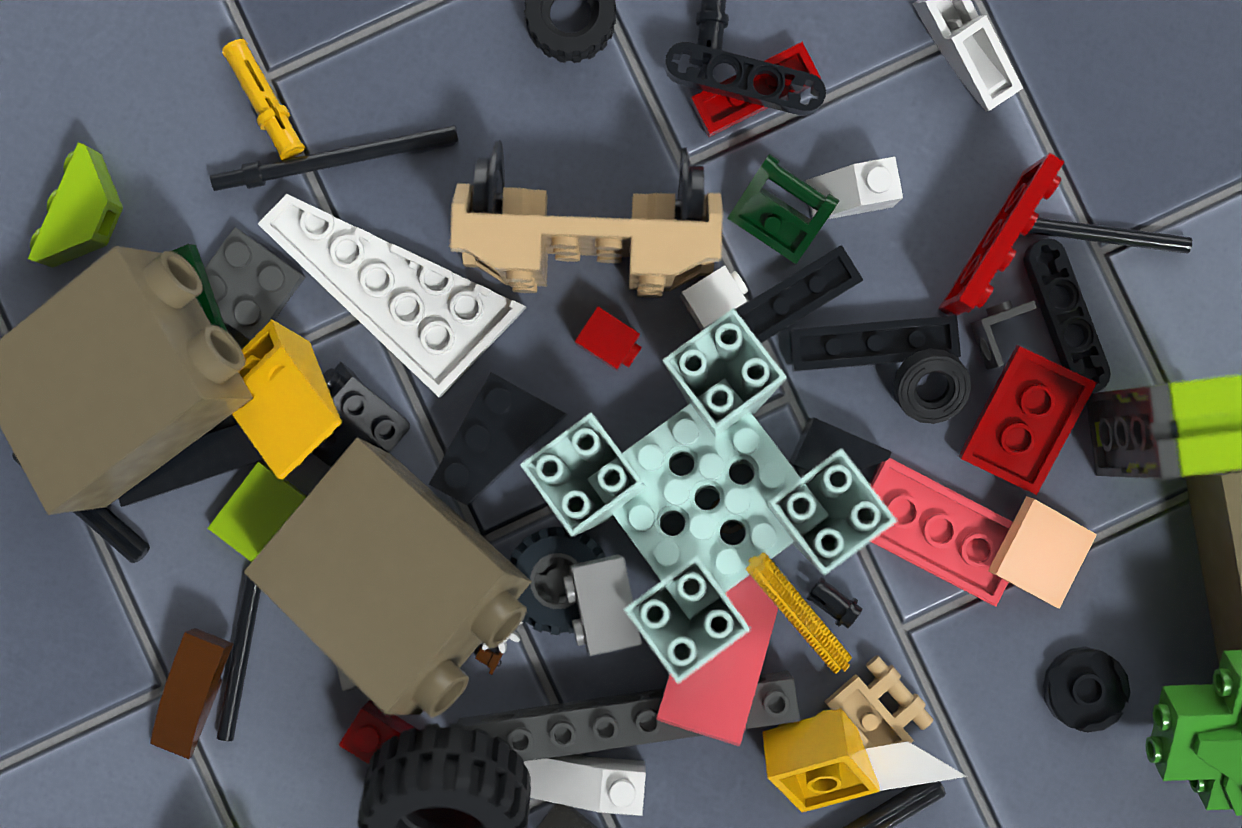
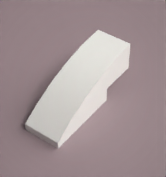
M917 0L912 3L949 65L985 111L992 110L1023 89L987 16H979L971 0Z

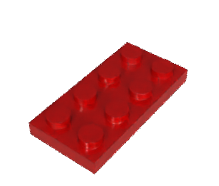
M1048 153L1023 171L938 308L940 311L948 316H958L965 312L970 313L975 306L980 309L986 303L994 290V286L989 284L997 270L1003 272L1009 266L1017 250L1012 248L1013 244L1020 234L1025 236L1036 223L1039 214L1034 210L1041 199H1049L1060 184L1062 178L1057 173L1064 164L1063 160Z

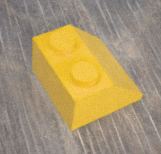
M842 709L824 710L814 717L798 722L779 724L776 728L762 732L767 778L802 813L880 792L877 777L859 731Z

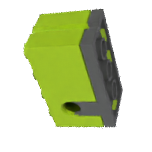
M1242 374L1091 393L1086 403L1096 476L1164 479L1242 469Z

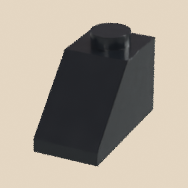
M813 417L808 418L789 463L798 468L797 474L802 478L841 448L859 471L889 460L892 451Z

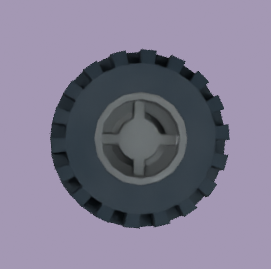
M550 527L529 535L515 548L511 554L510 562L532 581L517 599L526 607V614L522 620L524 624L527 622L533 626L534 630L539 632H551L550 635H560V633L564 632L574 633L572 620L580 618L576 602L568 603L563 577L571 576L569 565L606 557L601 547L590 536L582 532L572 537L565 527Z

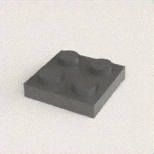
M234 227L205 267L223 321L249 340H252L271 320L277 318L305 279L304 275L236 227Z

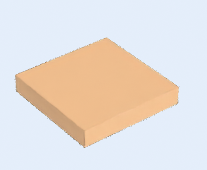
M1026 496L988 571L1060 609L1097 534L1038 500Z

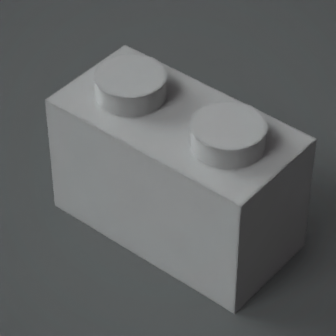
M618 554L569 565L571 576L563 577L568 603L576 602L580 619L572 620L577 646L585 645L586 651L591 656L642 644L639 629L624 610L633 603L624 557Z

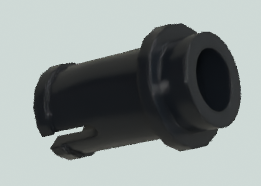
M822 577L806 597L807 600L812 601L836 619L835 624L838 627L843 625L849 628L863 609L857 605L858 600L856 598L850 600Z

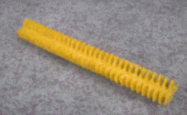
M762 552L758 557L753 556L748 560L750 565L745 569L749 575H751L777 608L809 643L812 649L827 664L830 670L835 674L841 669L845 672L850 666L848 662L852 659V656L778 569L775 563L765 552Z

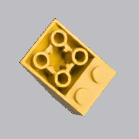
M271 320L242 349L245 366L239 371V374L252 394L253 399L232 415L276 477L283 480L325 438L329 437L342 422L310 341Z

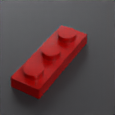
M803 42L764 60V62L811 73L821 79ZM760 74L754 78L753 85L758 93L770 95L776 91L777 84L771 75ZM736 75L720 82V84L727 85L732 83L736 79ZM785 79V87L779 99L785 100L788 92L797 94L810 86L804 85L801 91L790 90L788 88L792 81ZM702 91L690 99L708 137L769 108L707 91Z

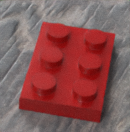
M1016 345L958 457L1037 495L1097 383Z

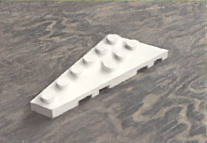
M288 194L258 223L266 233L440 398L526 309V306L499 295L480 284L465 279L446 268L382 240L363 229L348 224Z

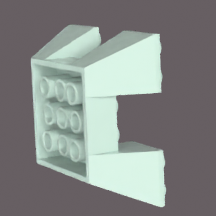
M734 308L663 359V363L688 405L625 452L621 453L594 415L590 413L520 464L572 537L616 518L661 580L659 584L624 610L677 684L751 630L725 595L726 592L749 576L745 569L750 565L748 562L753 556L758 557L762 552H765L772 559L793 544L825 575L897 522L842 448L800 478L753 416L787 377ZM680 455L689 456L694 461L693 470L684 476L676 475L671 471L672 461ZM737 464L748 465L753 470V479L744 485L736 484L729 476L732 467ZM703 489H713L720 496L718 505L712 510H703L695 503L697 494ZM672 513L680 514L685 518V528L676 536H669L662 530L663 519ZM736 522L742 525L746 533L744 540L737 545L725 543L720 536L721 529L725 524Z

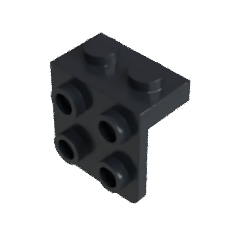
M342 362L335 369L331 368L323 374L342 423L311 453L331 468L356 438L389 453L409 431L410 423L407 419L367 388L356 374Z

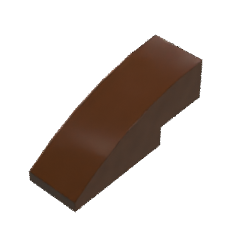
M197 628L184 632L163 690L150 744L186 759L192 757L223 681L220 677L234 643Z

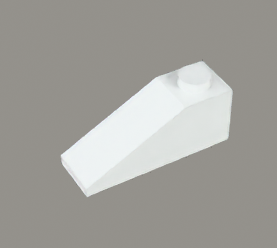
M577 755L524 761L531 777L530 798L601 813L638 816L643 814L646 776L645 761Z

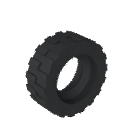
M525 0L524 13L529 35L532 36L535 46L538 49L541 48L549 58L554 57L559 62L564 63L566 61L578 63L586 58L589 60L595 57L599 50L602 51L607 46L608 39H611L613 36L614 25L616 24L615 0H586L591 9V18L587 26L576 33L562 32L552 23L550 10L555 0Z

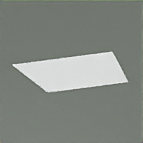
M908 741L866 748L879 783L880 791L967 777Z

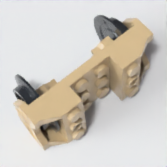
M498 140L494 142L490 158H477L473 186L471 184L457 183L452 202L450 249L453 252H462L463 265L465 267L481 269L503 284L512 287L513 292L536 293L537 286L547 287L548 254H555V260L566 262L580 261V255L597 256V262L621 263L622 257H630L629 290H637V296L647 298L662 297V292L671 291L698 276L710 275L714 270V262H720L723 218L721 193H708L704 197V167L691 165L688 150L682 147L680 158L678 200L675 199V194H633L632 219L547 216L548 195H546V190L505 188L502 142Z

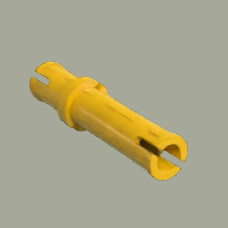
M237 39L223 47L222 54L227 59L243 91L258 115L256 122L260 129L267 131L281 160L291 159L300 155L304 151L305 146L301 143L288 119L290 113L285 105H280L265 75L248 48L246 40Z

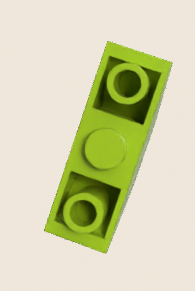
M79 142L75 150L70 152L65 159L63 166L64 176L58 189L51 193L47 201L48 213L41 228L35 231L30 241L31 252L28 259L52 268L107 246L123 210L102 154Z

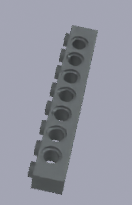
M789 671L760 674L745 729L800 721L795 682ZM665 688L459 718L456 723L463 725V729L474 731L477 728L486 731L488 737L492 739L499 737L508 744L509 750L514 749L523 761L702 736L701 734L656 720Z

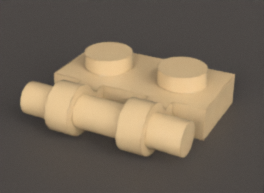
M879 655L873 657L866 664V667L875 676L868 686L855 674L824 701L831 710L842 709L857 727L865 749L906 741L912 743L914 740L903 727L913 720L920 730H924L934 720L924 709L926 703L918 694H911L899 680L901 674L893 665L887 666ZM887 691L900 705L898 710L892 715L878 700Z

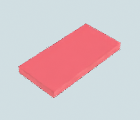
M891 458L879 463L869 481V485L897 522L870 542L996 607L1009 582L988 570L1013 521Z
M751 575L725 593L751 630L678 684L670 674L656 720L740 747L778 612L777 606Z

